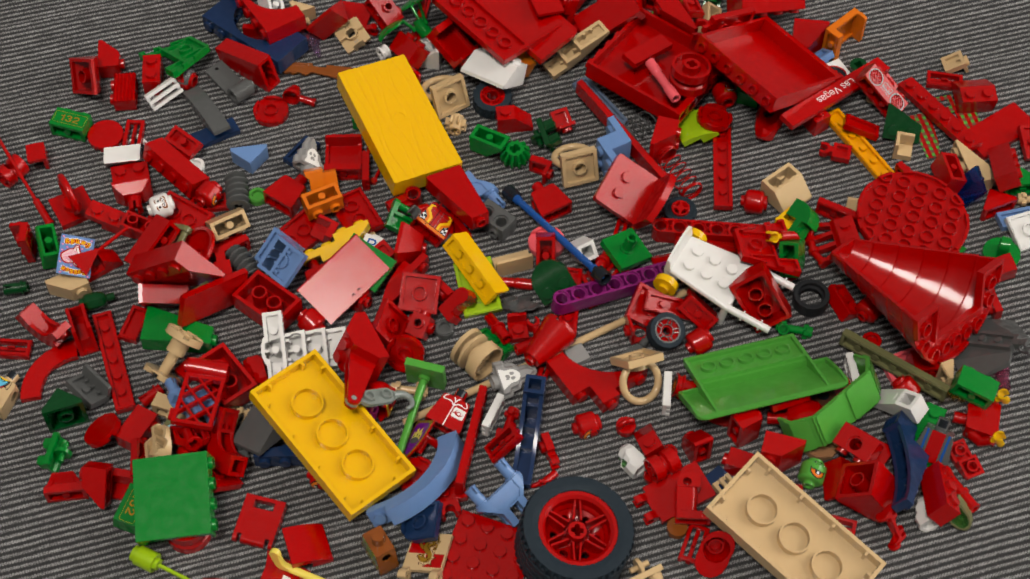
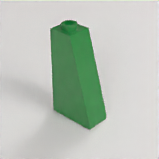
M147 306L140 337L143 349L168 351L166 348L172 336L165 329L169 323L178 325V315ZM197 321L182 327V330L192 332L204 342L200 350L189 347L187 352L207 353L214 346L218 345V335H215L214 327Z

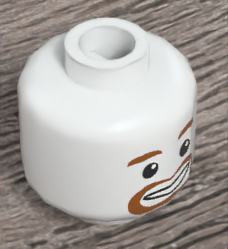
M166 193L150 197L149 205L146 206L150 216L158 214L164 218L173 215L174 209H176L172 196Z

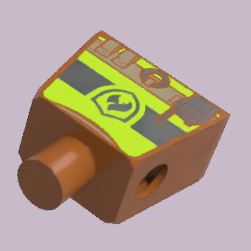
M381 525L362 535V547L380 576L399 567L395 548Z

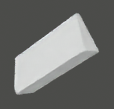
M141 144L104 148L103 162L105 166L142 161Z

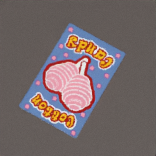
M62 233L56 273L90 279L91 269L86 276L68 256L94 250L95 239Z

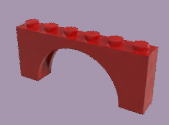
M235 0L237 7L242 8L245 17L251 20L254 29L259 30L261 38L263 40L266 39L269 45L307 28L305 15L297 5L284 9H269L261 7L251 0Z

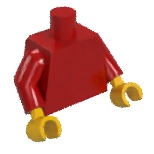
M1005 388L1000 389L994 402L986 410L968 403L965 413L953 412L952 423L963 425L962 436L968 438L978 447H994L995 443L998 447H1003L1005 444L1003 439L1007 437L1003 431H999L1001 414L999 402L1001 401L1003 404L1010 402V398L1006 396L1010 394L1009 391Z

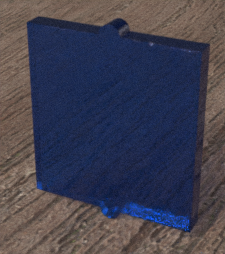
M975 166L965 173L967 182L958 193L965 204V208L987 193L984 177H982L979 166Z

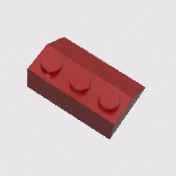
M764 261L747 268L729 285L743 311L745 310L746 314L759 321L763 320V323L770 327L792 317L791 306ZM753 326L757 333L761 332V330L757 331V328Z
M224 342L199 357L231 363L229 380L225 385L220 401L224 407L243 406L251 401L249 399L250 391L256 388L258 384ZM211 384L208 387L211 391H214L218 389L220 385Z

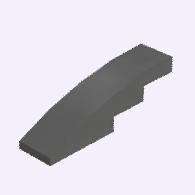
M199 86L182 92L184 99L191 104L193 111L200 117L201 123L214 136L231 129L223 114Z

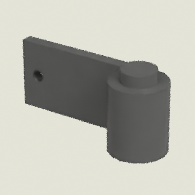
M223 60L205 71L235 104L241 103L255 93L256 86L254 82L246 78L241 80Z

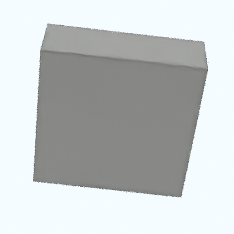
M582 343L564 350V354L579 365L585 364L591 359Z

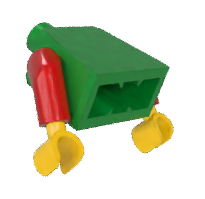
M766 231L767 234H771L770 239L765 240L766 242L777 243L780 241L779 258L798 259L800 268L803 270L805 266V239H800L795 231H782L779 233L776 231ZM782 272L779 275L783 278L787 277L789 281L799 278Z

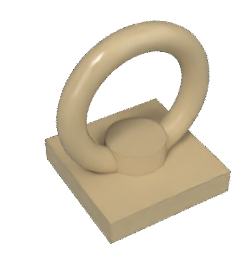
M461 73L454 76H435L426 80L421 85L429 101L433 102L434 110L439 120L471 106L464 76Z
M569 143L553 151L551 161H553L552 163L555 166L561 168L564 189L599 180L597 149L595 146L589 147L581 143Z
M642 348L610 357L611 365L623 368L619 378V388L622 396L629 403L645 405L657 397L662 386V374L655 363L664 360L663 352ZM648 367L654 375V386L648 395L640 398L635 397L628 390V376L630 372L642 371Z

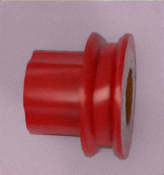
M677 373L672 384L671 397L675 396L679 399V391L696 388L694 381L687 380L686 375L681 376Z

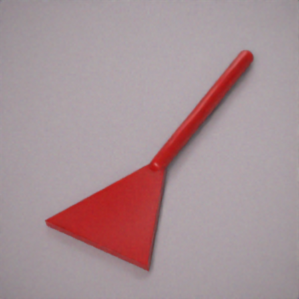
M129 226L124 227L98 249L68 257L87 276L98 253L127 231Z

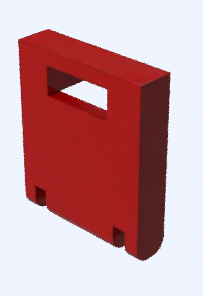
M247 493L232 535V541L237 542L241 534L239 540L241 544L264 549L266 542L269 541L267 549L271 550L274 548L288 507L287 503ZM257 503L273 506L274 509L269 511L257 508Z

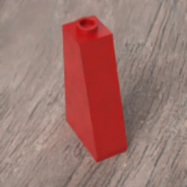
M226 38L215 48L220 61L223 60L229 68L246 79H251L254 84L266 92H270L281 82L269 54Z
M460 165L426 176L427 191L471 230L489 224V211Z

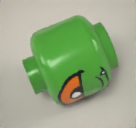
M809 458L801 463L798 480L804 488L812 490L823 485L827 474V468L823 461L817 458Z

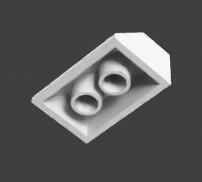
M482 47L472 52L461 67L460 72L504 90L523 85L527 64L522 63L521 59L514 58L503 65Z

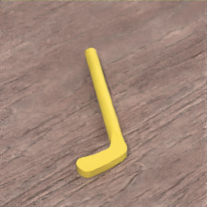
M272 548L269 555L279 569L303 579H325L299 567L292 568V565L283 559L279 549Z

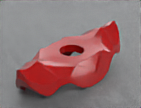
M760 105L755 118V137L760 140L771 141L783 123L779 117L785 112V108L774 111V115L767 118L764 116L767 110Z

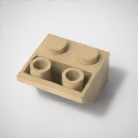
M789 162L761 182L760 190L765 192V196H768V202L780 213L791 207L796 198L805 203L812 198L802 173Z

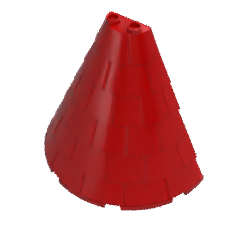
M851 238L831 251L829 260L834 262L854 282L859 290L868 297L891 325L916 350L920 357L934 365L937 362L941 363L956 358L969 345L967 339L971 333H978L996 297V294L992 293L996 282L1001 281L1005 261L1001 257L979 256L978 254L934 250L926 247Z

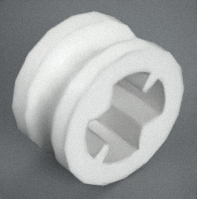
M382 44L381 48H376V53L380 60L392 57L391 51L386 44Z

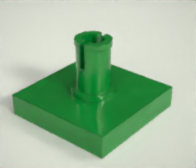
M633 228L602 239L600 242L601 247L620 273L646 263L652 258L651 253Z

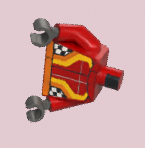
M432 202L430 205L426 203L417 206L413 205L407 211V214L410 213L413 216V221L409 225L423 234L424 238L436 248L442 242L444 244L454 234V225L452 224L454 217L442 203L440 205L436 202Z

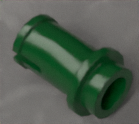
M23 279L20 282L3 284L5 296L19 293L25 295L26 292H29V283Z

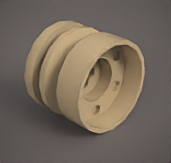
M473 328L462 335L451 351L450 359L460 368H465V372L474 380L481 381L493 372L492 362L501 360L503 350L492 340L488 341V337L480 330Z

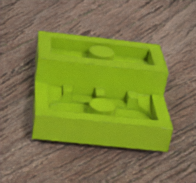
M698 109L691 111L679 124V127L682 128L680 139L684 147L700 139L705 143L720 135L719 132L707 130L698 123L696 118Z

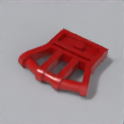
M852 214L836 220L831 219L830 222L819 223L817 230L830 231L814 236V231L810 230L805 238V244L809 247V256L818 262V266L821 269L826 268L832 263L829 260L830 255L823 257L821 254L836 249L851 238L860 239ZM834 238L833 242L819 247L816 246L820 242Z

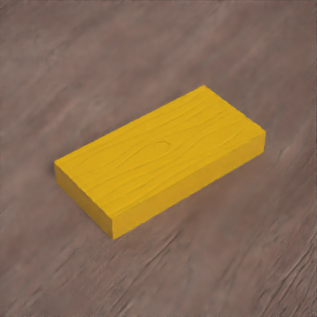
M404 54L337 73V88L393 196L405 193V190L410 186L425 187L426 176L457 165L462 167L463 162Z

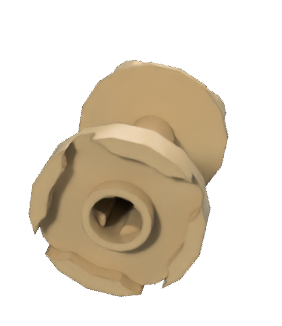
M169 323L165 329L172 336V339L166 348L169 352L161 366L147 362L143 369L152 374L156 373V378L163 383L166 379L172 377V380L176 378L178 385H180L181 380L171 373L179 357L184 358L189 347L200 350L204 342L188 330L186 332L182 330V327L173 323Z

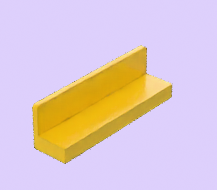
M468 232L454 233L443 244L445 251L485 305L490 304L498 294L509 291L507 285Z

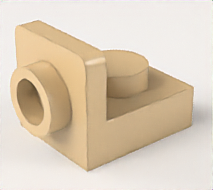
M961 50L940 58L946 73H954L961 69H964L966 73L969 72L967 66L970 65L967 55H962Z

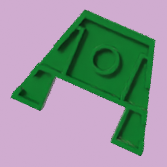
M189 36L170 42L168 47L161 48L158 46L153 48V52L145 54V51L138 54L142 61L143 55L161 54V57L164 56L174 61L175 63L165 67L167 75L175 79L208 54L210 48L209 45Z

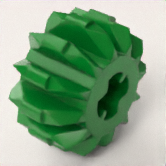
M510 139L509 143L500 152L501 162H504L505 167L510 166L511 169L514 167L520 169L521 165L526 166L527 161L530 159L529 146H526L525 141L520 142L519 139L516 141Z

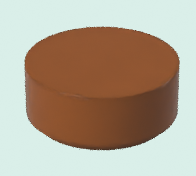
M674 517L668 521L666 531L671 538L681 539L686 535L688 526L675 524Z

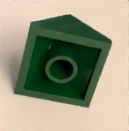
M59 388L55 390L41 410L50 433L90 422L82 399Z

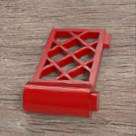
M190 357L189 360L184 362L183 371L186 372L175 408H170L168 420H171L172 425L212 431L223 391L229 380L231 363ZM189 380L198 381L200 385L191 389L188 383ZM211 384L220 385L218 389L212 392L207 387ZM204 388L207 394L198 398L195 392ZM192 395L195 401L186 405L183 399ZM211 398L214 404L206 408L202 402ZM199 404L202 411L193 414L190 408ZM185 411L190 416L186 419L177 418L179 414ZM205 414L209 417L208 423L199 422L197 419Z

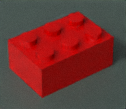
M260 270L253 273L232 294L234 307L262 327V313L281 310L285 331L303 311L301 298Z

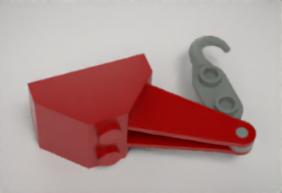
M366 312L354 313L333 354L334 361L337 363L340 371L344 372V405L348 409L354 410L359 404H362L364 407L388 405L398 398H404L409 401L406 410H410L414 407L415 401L412 395L406 391H394L389 388L365 390L368 383L377 381L390 357Z

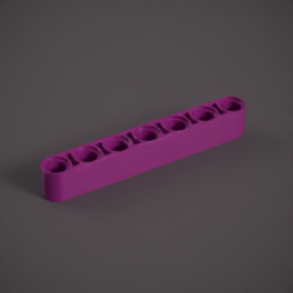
M667 261L613 275L610 282L604 286H601L594 280L558 290L553 295L551 310L557 315H563L631 296L634 294L639 282H643L655 289L653 280L657 274L664 273Z

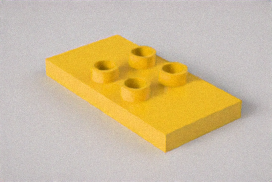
M316 349L250 391L249 399L349 521L356 518L415 475L416 468L362 404H359L354 410L348 409L344 405V383Z

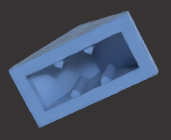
M267 144L230 148L233 163L251 174L269 158Z

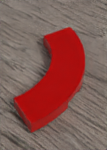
M75 340L61 343L56 348H51L32 364L21 386L20 400L22 403L42 400V391L48 375L54 369L79 359Z

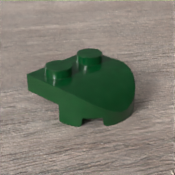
M545 259L536 265L532 273L533 289L544 306L552 302L556 291L577 285L567 266L558 260Z

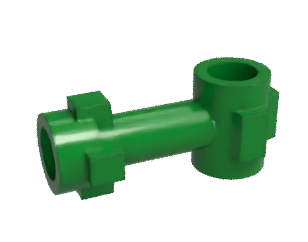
M784 320L775 325L779 335H786L790 332L800 334L801 339L811 338L813 327H810L809 324H804L803 327L789 325L787 320Z

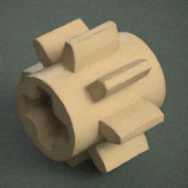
M453 113L450 118L446 117L445 130L451 135L458 136L461 134V131H466L467 120L464 119L463 115Z

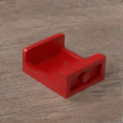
M449 17L426 36L454 69L459 65L463 66L472 52L481 47L480 44L474 46Z
M353 133L325 135L324 170L336 169L338 180H362V135Z

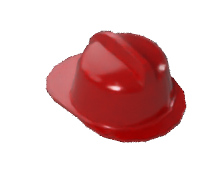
M718 530L710 532L703 538L695 557V568L699 574L712 578L723 573L735 549L733 537L727 532Z

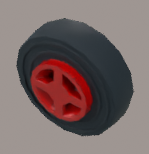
M675 196L666 202L663 213L664 218L695 220L697 209L694 202L689 198Z

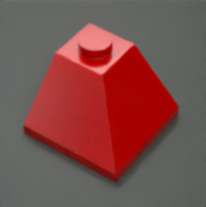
M795 18L791 35L811 52L815 53L822 49L825 30L829 27L830 21Z
M405 222L400 223L395 244L394 260L397 261L395 271L404 260L411 264L422 252L427 253V243L424 241V235Z

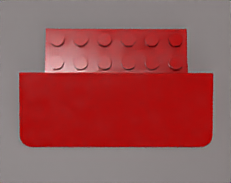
M432 0L436 7L503 65L524 52L528 53L541 65L570 42L577 33L575 26L560 14L538 17L529 0Z

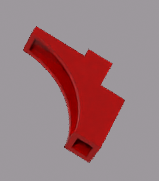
M563 352L546 361V369L550 371L549 376L572 405L585 401L589 396L602 413L607 410H613L618 406L620 395H622L619 388V378L622 371L604 372L592 370L572 361ZM648 369L630 372L627 379L628 390L635 385L639 386L645 382Z

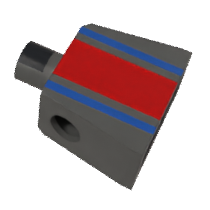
M939 416L936 425L927 423L916 442L930 456L928 462L935 463L939 460L943 465L948 466L955 433L948 430L951 420L946 417Z

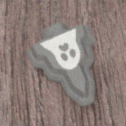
M309 136L302 143V148L297 150V154L293 155L292 161L293 167L301 171L300 174L305 176L303 172L305 169L322 166L324 171V165L321 163V157L317 152L316 141Z
M503 361L492 362L493 375L489 376V382L492 390H498L500 394L504 395L506 400L513 397L515 391L521 389L522 384L525 382L526 374L536 375L537 370L535 366L531 367L526 364L516 366L514 363L505 364Z

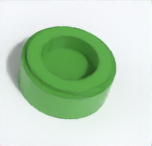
M257 187L249 191V202L252 205L261 206L265 204L264 189Z

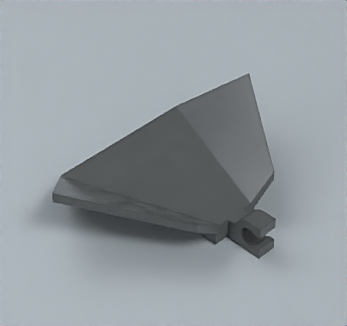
M985 319L978 333H971L967 339L969 345L954 358V363L957 370L966 365L984 375L990 376L1010 366L1015 350L1030 355V347H1027L1030 343V338L1015 320Z

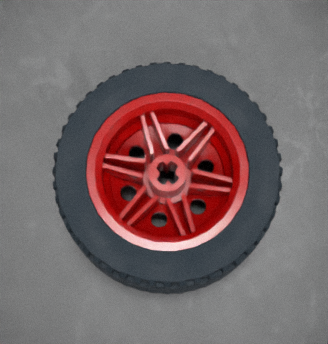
M566 476L553 479L551 482L540 486L527 501L515 535V556L517 557L516 561L519 563L522 574L527 579H618L634 545L635 528L633 527L634 521L629 513V508L609 486L591 478ZM550 533H555L556 536L551 538ZM587 553L589 557L582 558L581 555Z

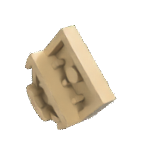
M157 423L151 427L152 437L144 443L145 458L171 455L170 427Z

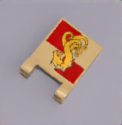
M439 534L437 541L415 544L410 542L403 566L398 570L397 578L411 579V572L429 573L428 579H442L453 535Z

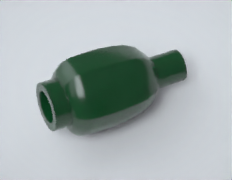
M99 291L85 294L82 299L78 300L79 304L84 303L86 311L91 312L105 307L109 301L115 300L114 293L105 294Z

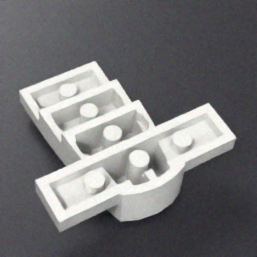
M281 310L262 313L264 337L261 343V354L268 370V379L314 349L317 350L331 368L338 367L334 361L333 354L346 330L345 326L325 329L324 327L309 331L303 329L285 334Z

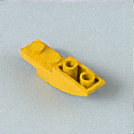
M358 220L353 223V226L339 228L335 231L336 233L332 234L334 242L328 241L315 250H306L304 253L309 257L305 261L304 266L308 267L307 264L314 259L325 263L350 240L353 233L363 239L365 234L371 229L368 220Z

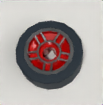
M669 312L660 313L649 321L646 328V336L654 348L661 351L672 350L682 343L685 337V326L677 315ZM664 328H666L668 335L663 333Z

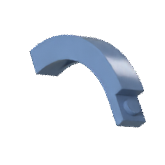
M456 430L437 437L438 446L435 457L428 469L415 483L398 495L375 504L366 510V514L374 527L391 521L395 526L410 519L432 504L448 488L457 475L464 448V443Z

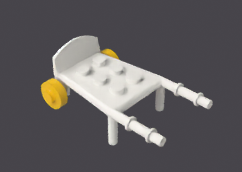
M688 226L667 259L664 273L657 274L653 280L655 289L665 295L673 296L679 288V284L676 281L679 279L721 308L718 314V324H723L727 313H730L739 318V321L743 320L756 327L757 331L761 330L768 334L771 329L769 325L763 323V320L759 321L746 314L745 310L743 312L732 306L736 298L729 285L747 268L753 266V264L742 262L739 255L707 243V237L701 230ZM770 271L775 281L782 285L781 288L785 287L791 291L796 284L787 280V277L783 278Z

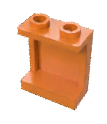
M853 8L825 30L822 48L833 51L835 57L831 59L832 61L839 58L842 43L851 37L858 42L863 38L867 16L856 8Z

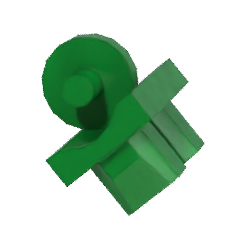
M53 432L51 438L44 439L43 448L46 450V454L38 456L36 463L41 468L48 469L51 473L59 472L64 459L72 457V451L68 449L69 442L63 439L59 432Z

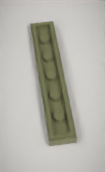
M847 328L842 332L840 345L858 355L870 356L872 363L897 377L900 375L911 376L920 385L922 391L942 402L946 399L951 388L948 384Z

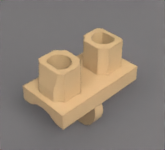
M639 558L633 559L634 566L629 568L630 574L637 572L638 575L630 579H645L647 577L648 579H663L661 570L664 568L662 564L645 571V567L650 565L649 561L641 562Z

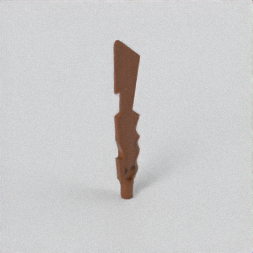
M294 62L282 73H291L292 75L299 73L304 76L314 73L337 79V73L353 68L333 65L317 67L313 66L312 63Z

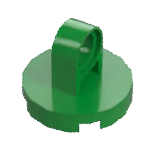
M1002 236V238L996 237L988 240L982 249L981 256L998 257L1011 253L1017 266L1020 260V250L1012 241V238Z

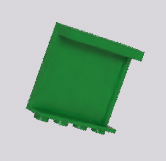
M207 451L132 460L135 542L137 544L146 546L149 545V542L206 535L216 537L218 520L215 518L214 510H217V499L213 495V490L216 489L215 477H212V469H215L213 456L211 457Z

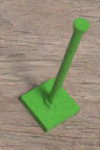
M406 357L404 366L407 381L419 383L414 395L415 405L409 410L397 446L403 454L426 384H428V387L441 390L446 388L445 366Z

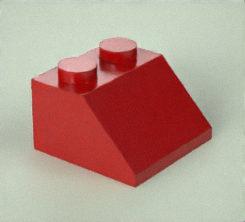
M987 79L951 81L958 114L993 111L998 102L993 83Z
M658 115L649 150V155L654 160L657 153L666 146L672 145L677 150L679 149L682 128L679 127L680 120ZM674 149L667 151L662 156L660 161H663L670 157L673 154Z
M766 430L760 454L781 472H784L801 462L807 440Z

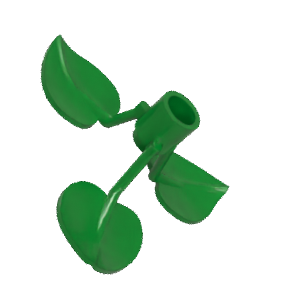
M410 0L400 8L402 12L409 7L417 18L413 22L414 26L403 19L397 20L380 32L378 37L380 43L388 33L401 24H405L413 32L416 31L420 38H424L432 31L421 5L422 0ZM414 4H418L422 17H419L413 6Z

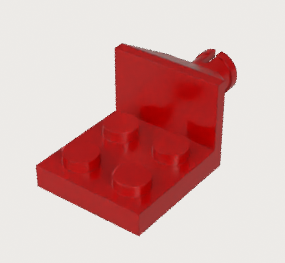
M144 160L110 167L113 181L111 186L116 202L129 207L128 210L136 213L135 208H137L138 214H142L144 212L142 204L154 196L148 163Z

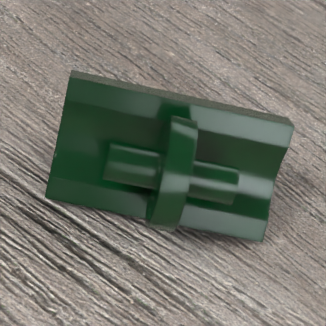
M540 117L536 119L540 133L538 130L533 132L534 135L530 139L531 143L538 145L539 148L543 147V143H545L550 153H553L555 146L562 143V139L558 132L549 134V132L557 129L554 120L550 118L543 121Z

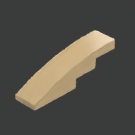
M600 20L596 21L578 33L571 40V43L557 51V56L543 65L544 69L553 80L557 79L598 46L610 34V31Z

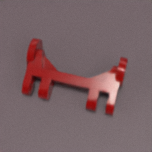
M889 504L882 512L877 513L875 518L877 522H887L892 534L888 548L890 551H896L901 547V542L907 535L902 525L897 526L895 518L898 514L891 508L892 504Z

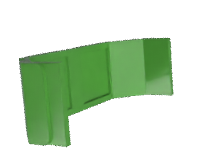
M853 355L860 376L814 415L793 421L778 417L777 419L783 434L807 440L804 452L815 450L818 447H825L831 444L846 421L852 424L873 408L881 399L879 393L881 394V385L870 356Z

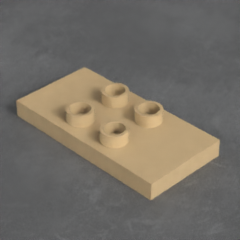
M758 451L703 511L704 515L721 530L730 534L739 546L777 579H874L887 564Z

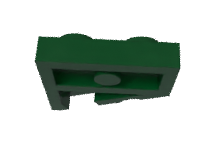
M888 103L882 138L895 140L897 131L915 134L914 143L918 144L922 125L899 110L892 103Z

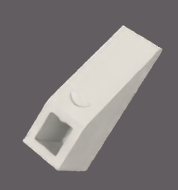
M881 389V394L879 393L881 399L874 406V408L892 415L902 410L916 424L921 421L929 410L923 396L908 389Z

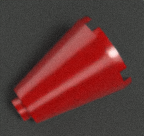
M551 313L544 317L524 352V361L529 366L538 367L575 343L576 340L574 338L576 335L566 321L560 322L556 319L558 316Z

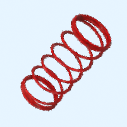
M666 146L657 153L655 160L659 163L660 167L664 168L665 173V168L674 166L670 171L671 173L676 166L685 163L681 170L672 174L679 173L676 176L678 178L684 171L690 170V173L683 179L676 181L684 180L679 188L676 185L674 187L679 189L681 196H689L687 198L690 200L695 198L702 191V184L695 182L696 176L688 177L692 170H683L686 167V162L678 163L682 156L675 155L677 151L675 146ZM674 149V152L670 157L663 161H660L662 156L667 151ZM680 156L676 163L666 167L672 158ZM692 177H695V180L691 184L681 188L684 182H686L688 179ZM700 185L695 192L684 195L689 188Z

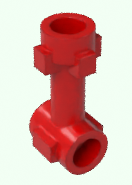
M509 406L508 410H505L504 417L507 418L504 427H498L495 436L510 422H514L515 419L519 420L520 410L518 408Z

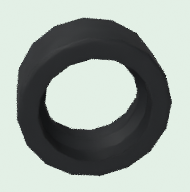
M813 279L803 280L798 283L794 288L792 296L794 309L806 317L820 316L827 309L830 300L828 288L822 282ZM806 291L815 292L822 298V302L817 305H808L800 299V294Z

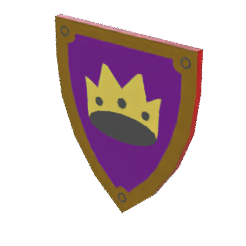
M434 420L417 421L404 451L406 458H409L414 452L422 455L427 444L435 449L437 448L438 440L428 434L435 423Z

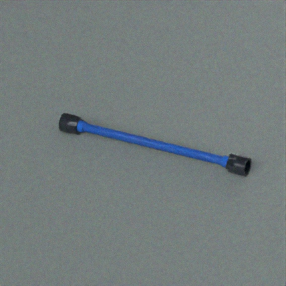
M510 184L504 187L502 196L511 204L515 203L521 207L547 232H555V239L591 272L590 276L598 284L604 286L610 282L612 278L611 273L603 266H597L532 209L513 185Z

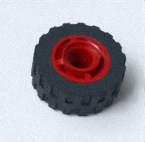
M482 81L473 91V108H475V112L485 119L495 120L496 106L512 105L510 88L503 90Z

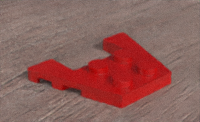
M779 219L776 223L772 224L769 221L764 222L762 226L750 225L734 229L732 235L742 262L755 265L764 261L768 269L800 277L802 270L798 259L778 258L774 243L765 241L771 237V234L766 233L768 230L778 233L787 231L783 219Z

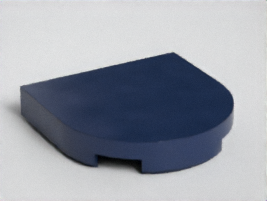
M440 500L434 501L415 516L402 522L401 532L404 537L415 544L437 541L443 503Z

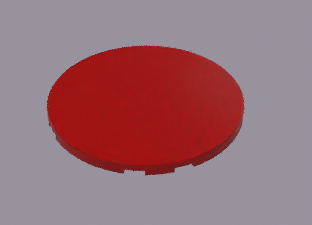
M902 170V172L895 173L888 172L878 176L877 179L869 182L863 189L856 206L857 225L865 240L926 247L943 251L960 250L969 233V214L964 207L965 204L957 192L954 193L947 187L948 184L932 175L911 170Z

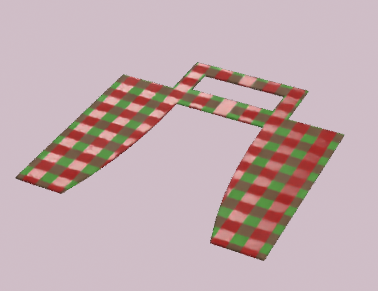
M951 94L935 97L938 101L948 100L951 106L946 108L951 113L955 112L957 118L967 128L980 122L976 112L958 114ZM924 113L910 115V118L922 125L919 142L927 159L937 157L940 154V147L932 121Z

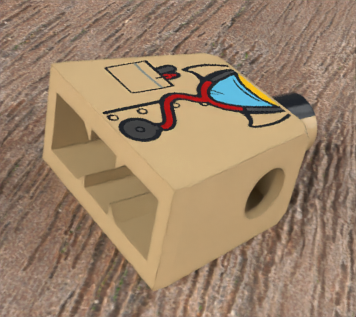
M12 370L5 377L0 376V418L3 420L7 418L20 396L19 389L15 384L20 377Z

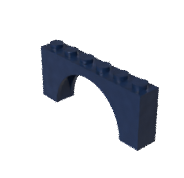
M220 0L202 15L205 29L213 32L220 39L225 40L229 38L269 54L279 74L309 50L307 37L299 32L271 45L266 40L254 39L241 33L237 28V24L244 13L242 8L237 7L235 0Z

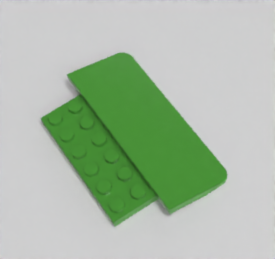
M794 333L683 358V365L697 387L679 391L678 398L696 419L710 420L844 388L849 384V380L844 372L828 357L812 360Z

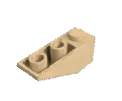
M955 140L951 153L958 156L967 179L965 186L968 187L970 193L992 189L995 179L989 164L959 140Z

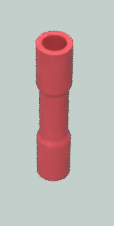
M648 59L645 65L657 79L672 103L679 101L681 98L680 94L668 81L655 59Z

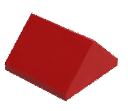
M342 0L326 10L305 29L322 40L327 39L349 21Z
M97 56L69 58L73 93L98 95L101 92Z

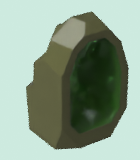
M957 494V498L960 501L959 508L961 514L949 522L957 529L967 531L971 528L973 522L972 512L967 506L966 501L960 494Z

